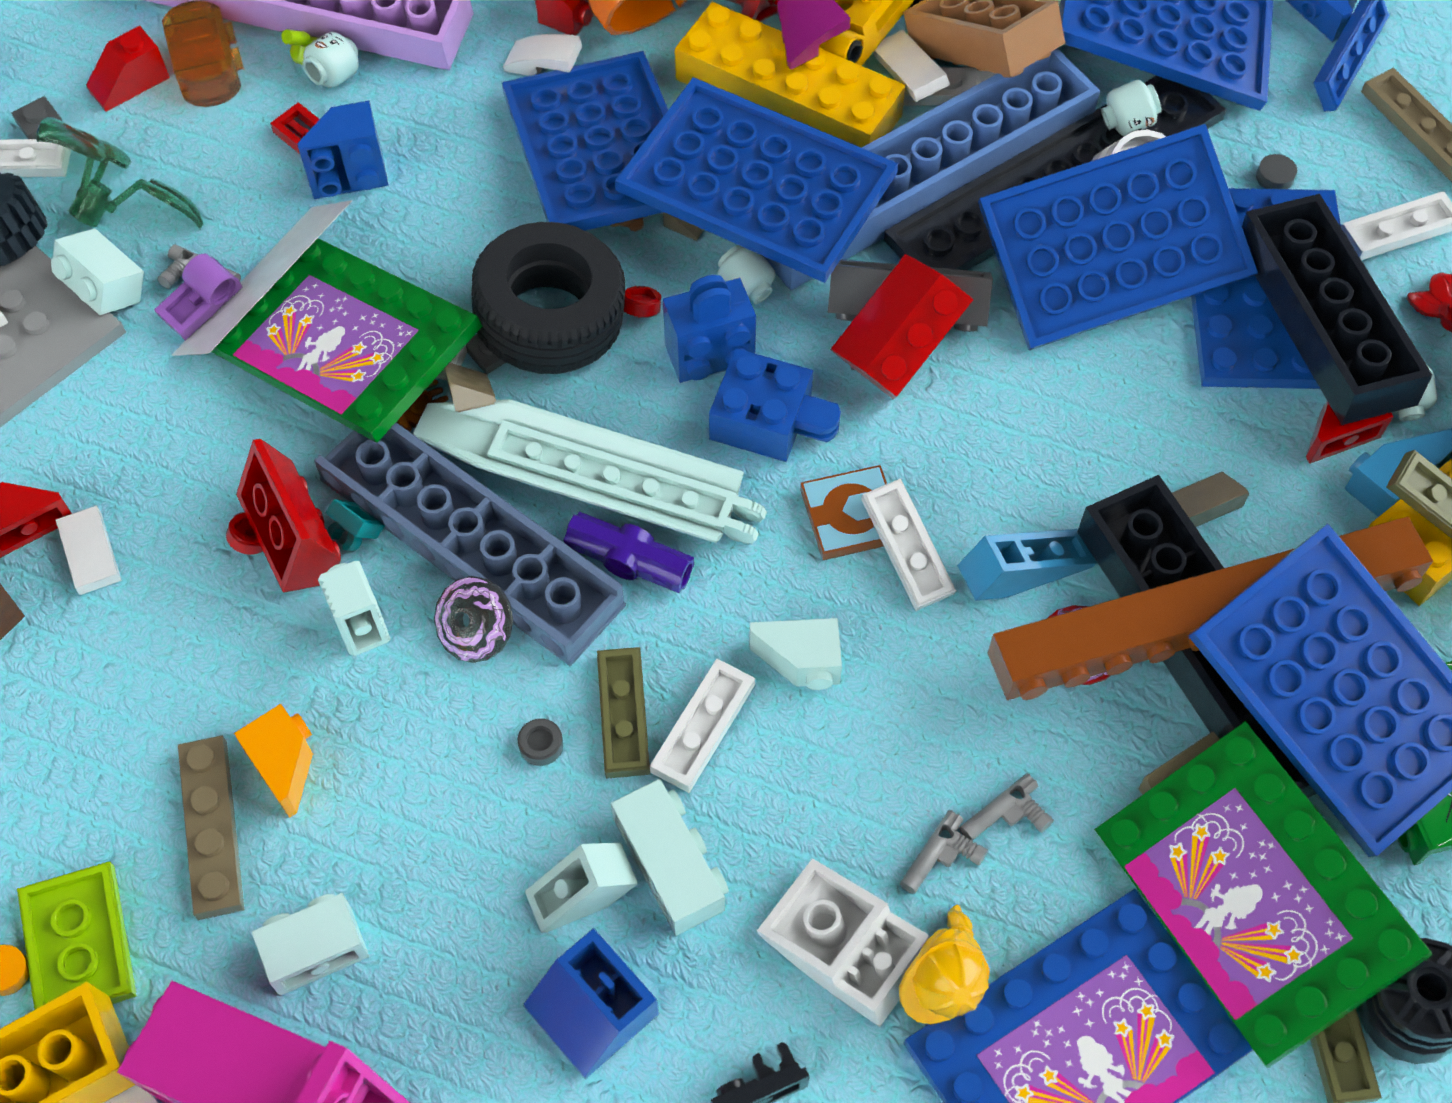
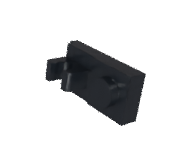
M781 1042L776 1047L777 1053L781 1058L779 1071L776 1072L773 1068L766 1066L761 1055L757 1053L752 1057V1066L758 1080L754 1079L747 1083H744L743 1078L732 1080L716 1090L718 1096L712 1098L711 1103H774L808 1087L810 1076L806 1067L800 1068L798 1062H795L788 1045Z

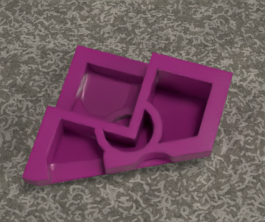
M779 0L777 3L779 21L782 25V39L786 49V63L790 70L819 56V44L850 29V17L834 0Z

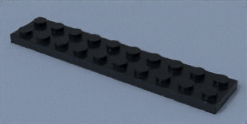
M1154 76L1144 82L1146 86L1149 84L1153 85L1162 109L1157 114L1156 123L1146 128L1148 130L1162 133L1167 137L1206 124L1208 129L1224 118L1226 109L1209 93L1159 76ZM1105 104L1091 114L887 229L884 234V241L900 259L907 254L929 267L969 270L995 254L978 204L980 198L1091 162L1096 154L1124 136L1120 135L1116 128L1110 130L1107 128L1101 111L1102 108L1107 106Z

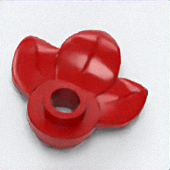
M1437 273L1431 277L1428 291L1411 292L1407 294L1406 298L1409 304L1421 315L1440 318L1441 326L1452 332V274Z

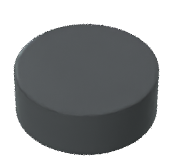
M1281 154L1267 155L1259 164L1256 179L1265 189H1289L1296 178L1297 166L1287 156Z
M548 719L531 720L521 728L518 734L517 741L520 754L532 765L544 766L551 764L562 753L563 738L561 730L554 722Z

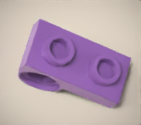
M206 253L199 254L189 261L182 274L184 282L154 309L156 314L185 341L243 287L234 275Z

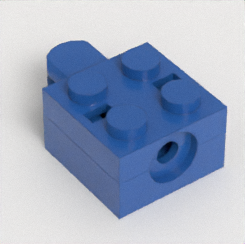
M720 275L704 276L691 284L689 292L663 298L665 347L679 383L689 380H702L711 374L727 370L735 348L755 353L756 314L741 278L725 281Z
M735 348L709 411V440L787 462L797 434L822 442H829L834 439L839 432L841 411L837 403L812 396L813 370Z

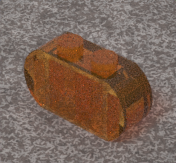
M206 1L185 2L168 11L162 19V24L174 74L184 100L196 106L211 107L232 99L242 86L238 70L244 69L239 48L231 47L232 44L238 43L232 22L224 23L220 8Z

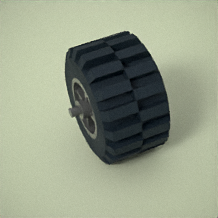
M0 173V266H5L19 259L31 250L45 234L44 230L48 224L46 216L21 177L18 175L14 176L13 173Z

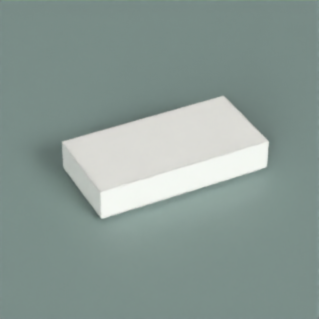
M97 505L56 519L73 583L79 595L122 581L104 520Z

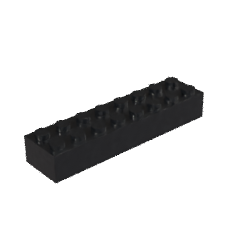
M1160 475L1087 506L1077 531L1120 598L1224 569ZM1191 648L1175 652L1173 656L1163 661L1210 733L1214 731L1219 739H1221L1246 721L1305 796L1309 798L1317 794L1200 651H1192Z

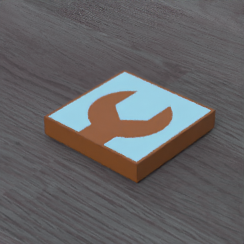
M881 465L801 482L800 491L822 561L884 547L861 500L863 494L887 484Z

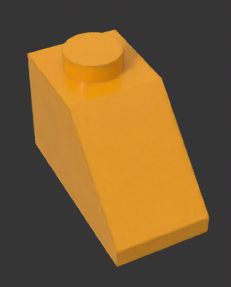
M279 704L235 732L234 735L290 818L298 812L313 753L305 740L312 733L298 713L290 717L282 704Z

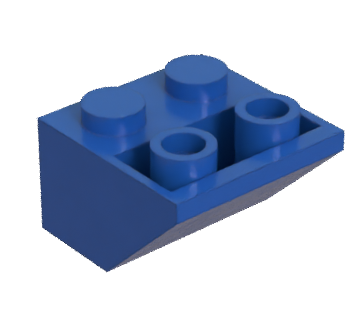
M370 100L331 107L298 142V149L314 199L389 186Z
M594 928L555 960L523 1004L528 1013L584 1079L588 1078L659 1015L657 999Z

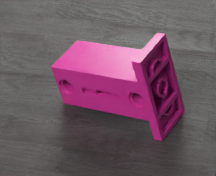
M175 981L170 982L164 994L155 1002L151 1016L138 1038L128 1047L124 1061L117 1073L163 1103H410L348 1048L330 1040L326 1047Z

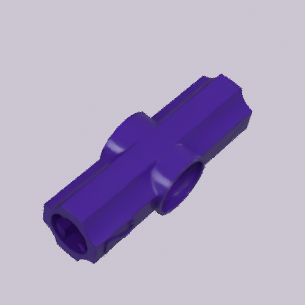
M580 511L571 518L563 539L564 543L571 549L602 562L608 571L622 579L635 580L637 577H640L677 593L685 589L694 567V557L655 542L652 535L639 526L624 524L620 528Z

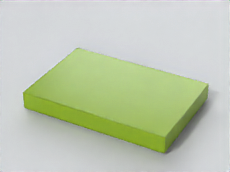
M110 861L17 888L34 1010L85 982L90 983L108 995L112 1004L137 997L115 866Z

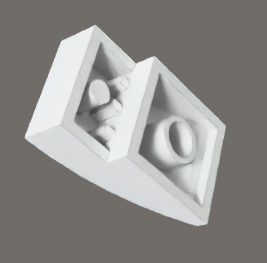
M813 858L757 929L759 936L798 969L879 1027L899 1001V985L906 970L918 956L923 944L930 938V935L891 913L888 903Z

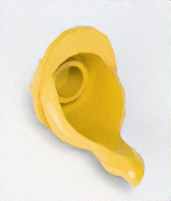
M954 905L948 911L947 926L949 929L937 930L923 944L918 956L906 970L899 985V1001L906 1014L917 1022L933 1025L976 1010L977 1005L988 989L990 968L979 944L974 939L972 922L966 914L962 913L959 905Z

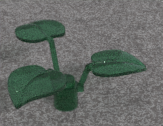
M44 118L39 124L36 136L37 142L58 144L87 156L80 188L68 209V212L77 220L86 225L96 227L106 210L113 213L119 204L139 189H143L155 198L185 214L201 229L203 221L195 203L179 190L153 178L149 181L139 179L112 200L109 197L112 193L111 189L100 181L109 161L121 168L127 169L131 164L129 156L117 146L101 140L89 132L73 128L56 118ZM94 160L100 161L94 178L90 180Z

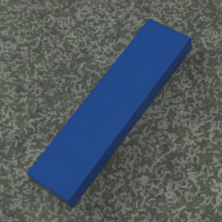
M1360 0L1313 83L1324 111L1337 110L1389 18L1384 0Z

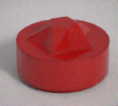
M646 286L629 287L625 290L624 312L639 318L655 316L661 310V294L657 290Z
M243 512L235 515L230 520L226 532V539L229 545L242 554L254 555L262 552L263 550L247 519L246 513Z

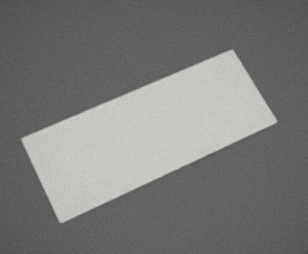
M352 200L310 208L240 282L243 287L184 341L172 356L209 354L342 213Z

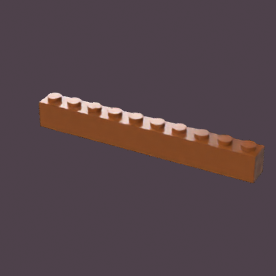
M1409 516L1339 536L1384 591L1396 588L1398 592H1404L1416 587L1423 581L1422 576L1433 562ZM1294 549L994 633L987 654L1006 700L1022 697L1023 700L1034 699L1043 695L1049 688L1063 684L1067 688L1076 687L1088 681L1091 676L1105 672L1108 675H1117L1130 669L1133 664L1149 660L1150 663L1162 662L1173 656L1175 652L1191 648L1192 651H1200L1188 635Z

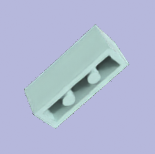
M658 779L611 802L613 820L675 936L725 911L724 894L729 892L726 881L717 867L710 870L702 856L707 853L703 839L696 828L688 830L681 817L686 814L685 808L674 789L667 792L661 779Z

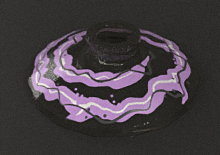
M469 576L455 580L444 589L436 603L434 623L437 637L447 652L458 660L476 663L490 660L503 650L511 636L513 615L510 602L499 586L489 579ZM464 613H466L469 617V625L467 626V628L463 623Z

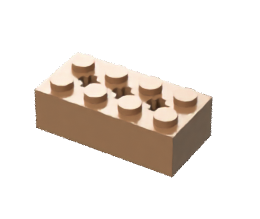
M922 0L903 12L908 35L931 59H941L952 62L954 65H965L977 68L978 71L1001 74L1007 78L1022 74L1024 68L1038 60L1049 57L1052 51L1065 44L1057 0Z

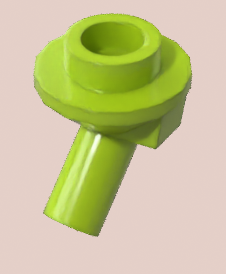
M285 29L281 34L283 43L291 45V58L296 63L303 65L304 51L307 45L317 40L318 37L291 29Z

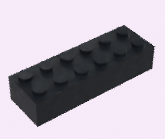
M1316 194L1246 211L1242 229L1258 271L1255 277L1340 424L1345 425L1418 406L1431 380L1432 373L1322 196Z

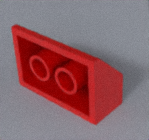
M905 254L830 350L886 395L895 399L974 299L938 271Z
M262 439L253 440L236 496L247 515V519L282 592L320 586L318 581L320 575L327 572L334 565L340 564L341 553L336 541L331 540L324 526L323 514L319 508H315L308 494L307 482L303 476H299L292 460Z

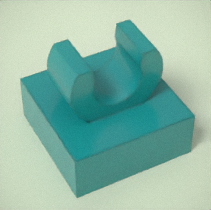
M333 499L325 512L326 515L335 521L327 529L331 539L338 540L344 531L347 532V540L342 546V549L345 551H356L361 546L363 538L377 539L385 527L384 524L355 502Z

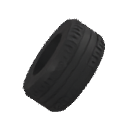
M558 222L524 224L504 232L491 241L476 260L472 273L471 290L472 313L478 316L482 324L477 334H479V338L489 351L504 362L521 370L538 374H560L575 371L597 361L607 353V350L617 340L624 312V272L618 258L611 249L591 233L576 226ZM553 287L573 294L579 301L563 308L544 309L529 305L517 296L530 289Z

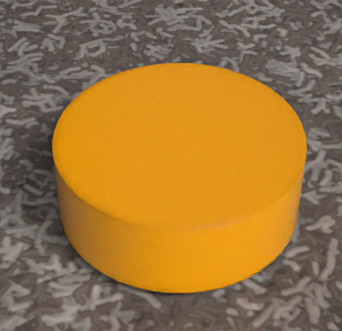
M0 945V996H7L17 992L25 985L29 978L27 956L12 945Z

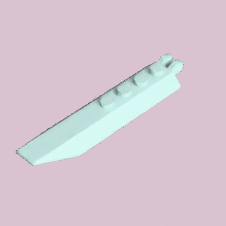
M510 399L496 400V403L493 405L463 412L455 411L453 402L428 403L413 432L414 436L428 446L476 468L717 543L723 534H726L732 540L752 544L756 541L759 534L756 528L748 525V523L744 524L741 521L730 518L731 513L734 512L739 518L756 523L761 522L767 513L764 506L738 496L744 474L743 471Z

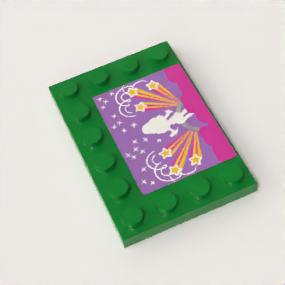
M317 238L211 352L378 443L480 330L482 324L477 315Z
M1246 721L1094 829L1267 1068L1280 1061L1432 956L1430 949Z

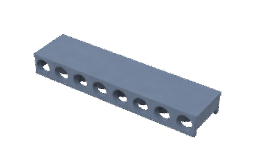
M395 423L378 443L353 430L325 458L319 455L314 460L320 480L347 501L355 502L384 524V528L453 580L477 578L487 582L464 583L461 586L467 590L473 586H477V588L485 587L489 591L496 592L499 596L498 602L503 607L505 618L569 666L581 656L626 606L622 584L398 423ZM483 595L476 596L486 604L490 602V599Z

